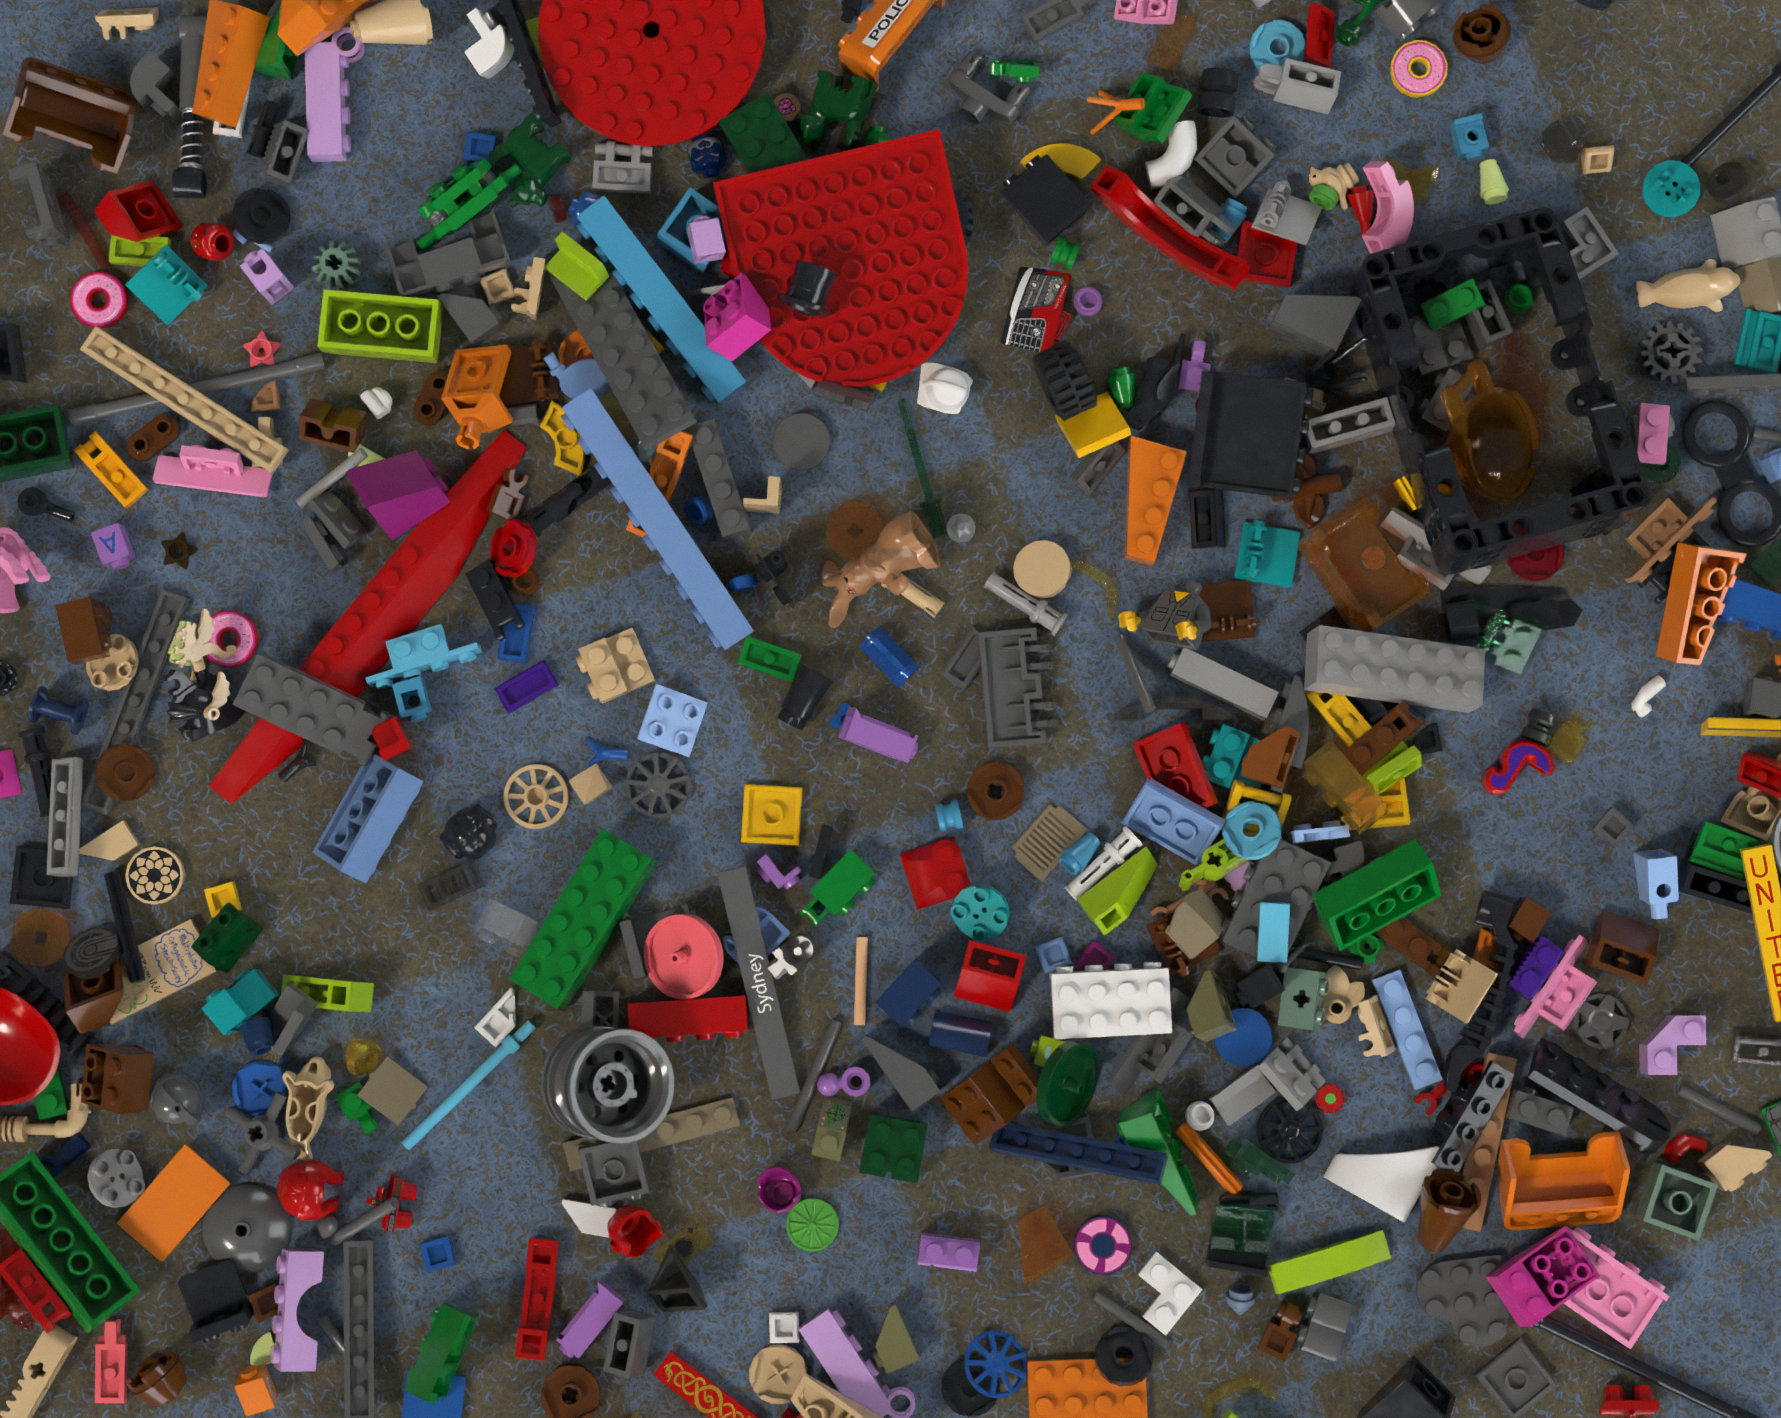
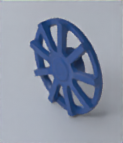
M991 1330L975 1337L967 1347L964 1357L965 1372L972 1386L981 1394L992 1398L1007 1397L1015 1393L1027 1377V1355L1012 1335ZM986 1337L989 1338L990 1353L978 1343ZM995 1337L1005 1340L999 1352L997 1351ZM1011 1343L1018 1354L1005 1357V1353ZM973 1347L985 1357L983 1360H969ZM1020 1359L1021 1371L1010 1367L1008 1363ZM969 1366H982L984 1372L973 1379ZM1006 1372L1019 1377L1013 1387L1005 1374ZM987 1375L992 1377L990 1391H986L978 1385ZM998 1377L1002 1379L1007 1391L996 1393Z

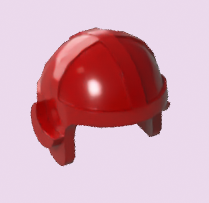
M623 1206L613 1214L607 1225L611 1248L626 1257L641 1256L654 1241L660 1239L663 1235L660 1221H655L649 1211L643 1207Z

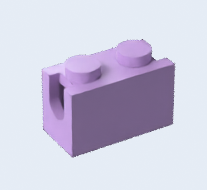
M263 248L260 251L255 250L249 253L244 258V263L240 265L244 273L271 305L295 288Z

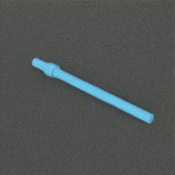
M527 1020L513 1035L509 1034L502 1040V1046L401 1142L407 1150L414 1147L510 1053L514 1054L522 1047L520 1043L536 1029V1026L530 1020Z

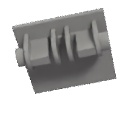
M1281 180L1274 185L1273 189L1268 188L1252 228L1306 246L1323 206L1291 196L1289 182Z

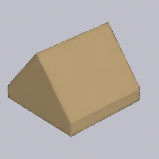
M1614 145L1580 150L1583 174L1611 172Z

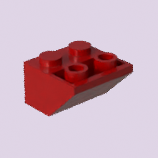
M969 940L953 997L1010 1012L1020 982L1026 955Z

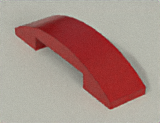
M529 1238L526 1279L515 1358L545 1361L552 1318L559 1241Z

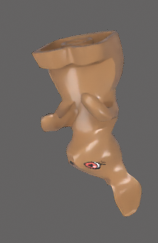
M912 510L903 511L893 517L881 530L876 544L867 547L859 559H850L845 562L841 570L838 569L834 562L830 560L825 562L821 573L822 584L826 587H837L838 595L833 600L829 610L828 625L831 628H836L845 619L849 603L854 597L864 595L878 582L886 584L895 596L902 594L909 585L905 575L899 576L901 571L925 567L926 569L940 567L938 550L933 537Z

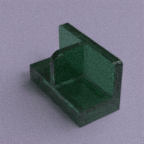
M1216 1205L1211 1216V1250L1268 1256L1270 1253V1231L1274 1224V1211Z

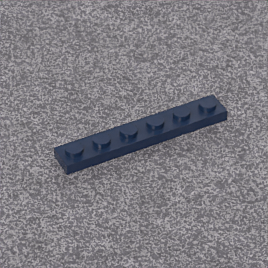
M1008 1123L994 1132L989 1145L991 1152L1159 1185L1162 1183L1168 1159L1167 1154L1164 1152L1014 1123Z

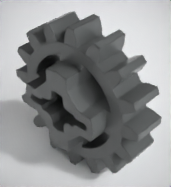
M1667 321L1664 328L1658 323L1653 327L1654 332L1648 330L1644 334L1648 340L1639 342V346L1644 348V350L1637 355L1639 358H1645V362L1640 367H1649L1650 371L1647 376L1650 378L1654 374L1658 375V383L1663 382L1665 378L1668 379L1669 385L1674 384L1677 378L1680 382H1683L1687 379V374L1693 375L1696 372L1694 366H1698L1702 362L1696 355L1703 352V348L1696 347L1695 345L1700 340V337L1692 338L1690 335L1694 329L1690 328L1684 331L1682 322L1673 327L1672 321ZM1662 336L1661 345L1653 347L1656 339ZM1670 347V351L1675 352L1677 354L1674 357H1672L1671 353H1666L1664 351ZM1688 358L1684 367L1678 370L1680 360ZM1656 361H1658V362L1663 366V368L1660 367V366L1656 363Z

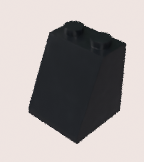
M1047 154L1042 158L1036 155L1025 165L1028 170L1021 176L1015 173L1003 183L1005 189L1001 192L1044 247L1088 212L1092 206Z
M1413 1355L1361 1408L1357 1418H1450L1456 1397Z

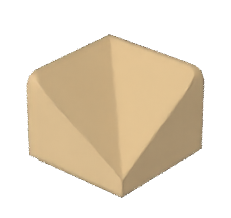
M597 763L569 780V783L584 805L590 804L612 788V785Z

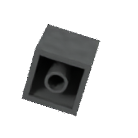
M1286 294L1282 302L1276 300L1265 321L1270 324L1267 332L1322 358L1331 349L1335 352L1337 351L1361 299L1355 296Z

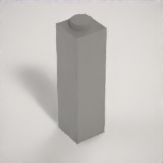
M1182 648L1180 653L1174 651L1167 666L1172 669L1169 676L1261 720L1267 718L1279 693L1187 648Z

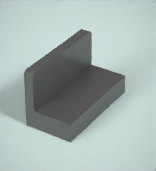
M288 984L269 1016L272 1020L273 1032L279 1036L272 1050L280 1056L285 1054L295 1044L318 1002L292 984Z

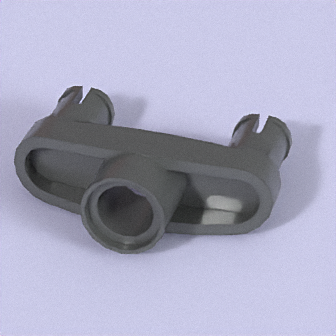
M969 51L957 70L953 69L946 79L950 89L964 101L958 109L959 114L965 120L975 125H978L984 116L1001 123L1012 124L1019 114L1018 109L1030 95V88L1025 85L1022 89L1023 83L1017 81L1005 100H1001L970 80L984 61L979 55L974 59L975 52Z

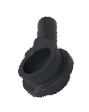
M26 488L18 496V507L21 512L28 516L47 513L70 523L75 517L74 511L48 502L44 492L38 488Z

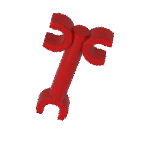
M1472 1060L1464 1068L1460 1079L1466 1074L1468 1082L1476 1086L1477 1081L1473 1078V1074L1476 1070L1483 1071L1484 1066ZM1443 1080L1428 1093H1419L1414 1099L1416 1103L1421 1102L1424 1098L1429 1099L1430 1106L1424 1111L1427 1115L1432 1114L1436 1110L1437 1100L1447 1092V1090L1443 1089Z

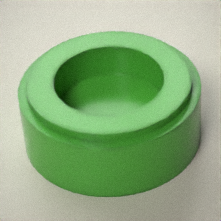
M1317 184L1313 186L1309 199L1312 203L1323 206L1322 209L1331 210L1335 208L1339 195L1334 189L1326 185Z

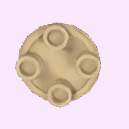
M110 634L112 648H109L110 657L86 662V671L94 687L107 691L119 690L129 684L136 674L139 665L137 649L132 641L119 634Z

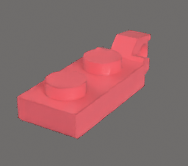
M108 1319L105 1321L104 1335H99L98 1343L95 1344V1403L127 1402L128 1342L127 1335H120L121 1319Z

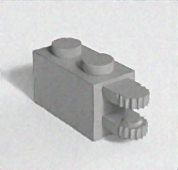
M1286 58L1282 67L1274 64H1263L1253 82L1257 90L1273 94V101L1329 114L1338 95L1341 71Z

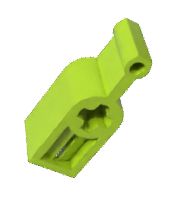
M1222 839L1203 852L1199 866L1192 870H1185L1182 873L1179 886L1182 891H1187L1191 888L1192 884L1202 878L1208 881H1217L1250 860L1236 856L1227 847L1225 840Z

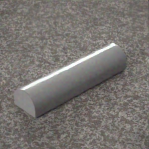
M78 757L52 759L46 875L60 877L78 875L83 759Z

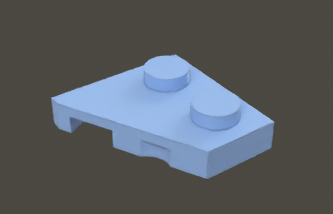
M1340 820L1322 822L1323 828L1311 829V824L1293 826L1294 831L1287 832V838L1291 844L1350 837L1349 826H1340Z

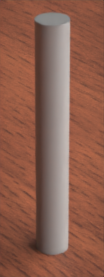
M362 448L358 449L298 497L296 503L301 508H305L312 499L320 496L345 476L346 471L355 468L368 457L365 450Z

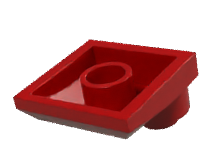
M955 836L900 854L917 910L955 898L962 889L971 885Z

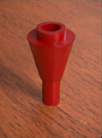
M1369 185L1351 188L1352 194L1347 195L1356 219L1360 224L1361 237L1372 226L1371 219L1375 193L1374 190L1369 191Z

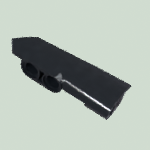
M1447 586L1445 590L1440 589L1446 636L1449 642L1505 633L1519 635L1572 627L1582 612V609L1560 588Z

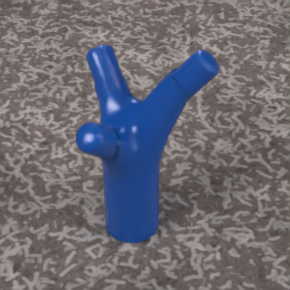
M589 737L585 738L584 741L593 748L592 752L596 754L589 761L590 766L607 759L627 761L628 749L606 747L595 743Z

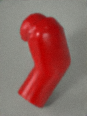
M1678 1134L1666 1144L1664 1157L1667 1161L1675 1163L1688 1150L1704 1153L1707 1139L1687 1134Z

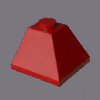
M153 180L108 191L94 210L110 235L134 242L168 234L183 228L180 220Z

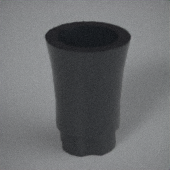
M798 663L793 681L781 705L783 709L777 718L799 730H803L806 720H810L817 705L834 681Z

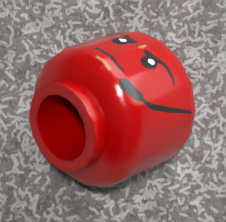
M203 222L197 225L191 234V247L194 253L201 258L220 261L227 258L233 251L234 236L225 225Z

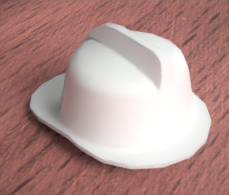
M924 363L921 365L917 404L943 413L957 414L969 397L973 380L967 373L959 369L938 363Z

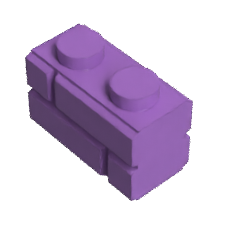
M921 1232L917 1264L926 1266L932 1264L934 1267L976 1272L980 1240Z

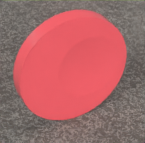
M682 913L665 917L653 926L646 938L644 946L645 968L653 984L665 995L681 1000L699 997L711 990L721 975L723 949L720 939L711 925L698 916Z

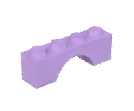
M282 1248V1255L277 1258L276 1269L277 1273L280 1274V1283L275 1287L274 1300L278 1304V1314L274 1315L272 1321V1330L274 1334L276 1333L275 1345L271 1346L270 1361L274 1364V1368L280 1372L316 1371L318 1341L303 1333L297 1321L296 1311L299 1300L304 1292L311 1286L322 1282L324 1251L317 1248Z

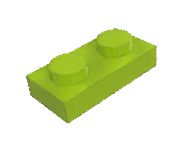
M111 235L109 262L116 265L144 266L162 247L167 245L170 248L171 240L168 237H153L134 242Z

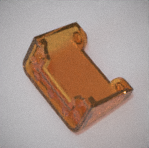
M1367 496L1310 531L1298 541V548L1351 629L1372 632L1429 595L1431 591L1429 590L1427 579L1421 573L1417 574L1414 571L1408 573L1376 526L1379 522L1380 510L1373 501H1369Z

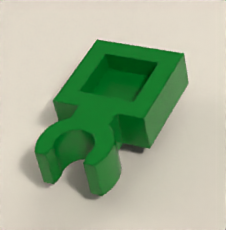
M991 59L990 75H1010V77H1015L1016 81L1031 82L1032 78H1039V61Z

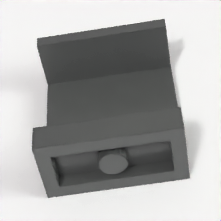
M686 904L682 907L619 922L633 979L649 976L644 963V946L653 926L663 918L685 913L698 916L696 909L690 910L689 905Z

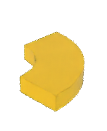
M1060 143L1038 148L1020 161L1025 167L1036 155L1042 158L1047 154L1065 175L1073 176L1082 181L1101 162V159L1083 147Z
M551 401L540 424V428L549 433L555 442L556 456L554 465L579 476L583 472L586 458L585 452L577 442L582 437L576 428L571 431L561 418L565 414L562 406Z

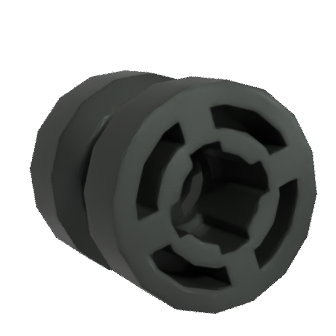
M1531 708L1528 714V725L1523 727L1520 736L1542 746H1548L1551 739L1550 731L1556 727L1558 718L1547 712Z

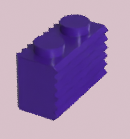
M1537 937L1534 942H1529L1530 946L1526 947L1523 956H1519L1520 961H1516L1517 965L1513 966V970L1510 971L1511 979L1507 982L1506 986L1525 1000H1532L1564 954L1561 948L1545 937Z

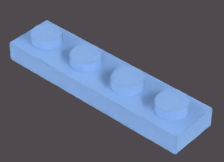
M1396 970L1372 979L1413 1089L1417 1090L1443 1080L1401 971Z

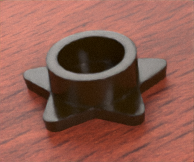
M183 532L176 539L171 541L163 540L161 542L166 554L163 561L164 565L177 563L183 569H187L189 557L198 551L197 547L187 544ZM177 549H181L180 554L176 553Z

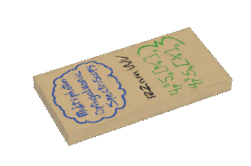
M189 919L138 945L146 977L140 983H130L123 954L120 955L124 995L110 1020L111 1025L218 971L217 968L207 964L191 948L192 944L200 936L193 919Z

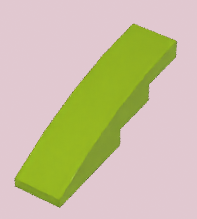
M1376 1230L1353 1239L1342 1240L1323 1248H1315L1268 1265V1270L1275 1293L1281 1294L1391 1259V1255L1383 1230Z

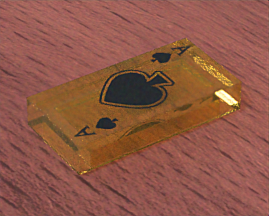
M697 1218L652 1252L651 1255L660 1266L671 1243L683 1262L687 1264L716 1241L701 1220Z

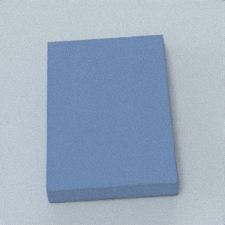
M1149 777L1122 820V824L1197 866L1201 861L1203 852L1210 847L1225 822L1223 818Z

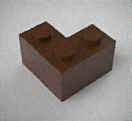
M91 597L55 605L68 662L77 665L110 657L109 648H112V642L108 632L111 631L109 624L113 623V616L109 606L105 607L103 602Z

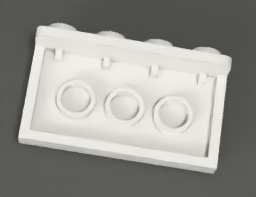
M1144 962V968H1132V963L1114 964L1113 970H1103L1102 965H1086L1085 971L1073 972V966L1056 967V973H1049L1054 1039L1172 1033L1169 968L1161 967V962Z

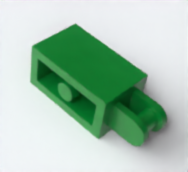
M850 849L813 887L810 892L815 897L799 914L802 917L805 915L812 922L811 926L813 928L829 912L835 916L840 912L844 916L855 905L852 898L859 891L864 895L875 884L872 877L876 873ZM818 900L826 907L821 914L813 907Z

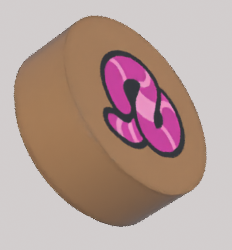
M784 93L777 96L774 100L786 123L794 122L796 114L801 112V105L797 97Z

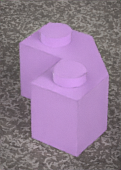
M1667 1015L1649 1036L1639 1044L1640 1074L1677 1075V1045H1706V1016Z

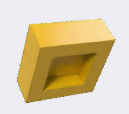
M235 882L225 883L204 890L211 918H215L228 902L233 904L239 911L242 910Z

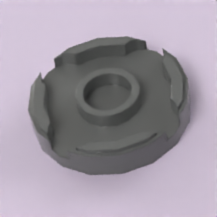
M807 413L793 414L784 418L776 427L773 436L774 451L779 461L787 467L797 471L811 470L819 466L826 458L830 449V435L825 424L816 416Z

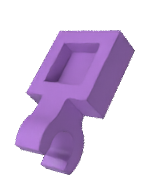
M1194 340L1191 360H1182L1178 390L1200 392L1202 371H1210L1211 364L1203 363L1206 342Z

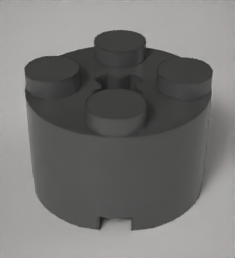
M1388 0L1374 14L1394 38H1398L1402 42L1421 23L1423 24L1438 11L1442 4L1439 2L1440 0Z

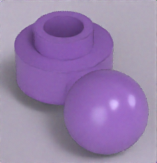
M851 1067L839 1078L832 1073L821 1075L817 1082V1088L824 1096H833L839 1089H843L851 1096H861L870 1089L871 1076L862 1067ZM854 1076H859L862 1079V1084L859 1087L852 1085L851 1080Z

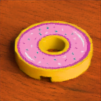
M1413 40L1403 44L1395 52L1390 63L1392 82L1401 93L1410 97L1419 98L1434 94L1442 86L1447 76V61L1444 53L1435 44L1426 40ZM1415 62L1423 63L1426 67V73L1422 76L1415 75L1411 70V65Z

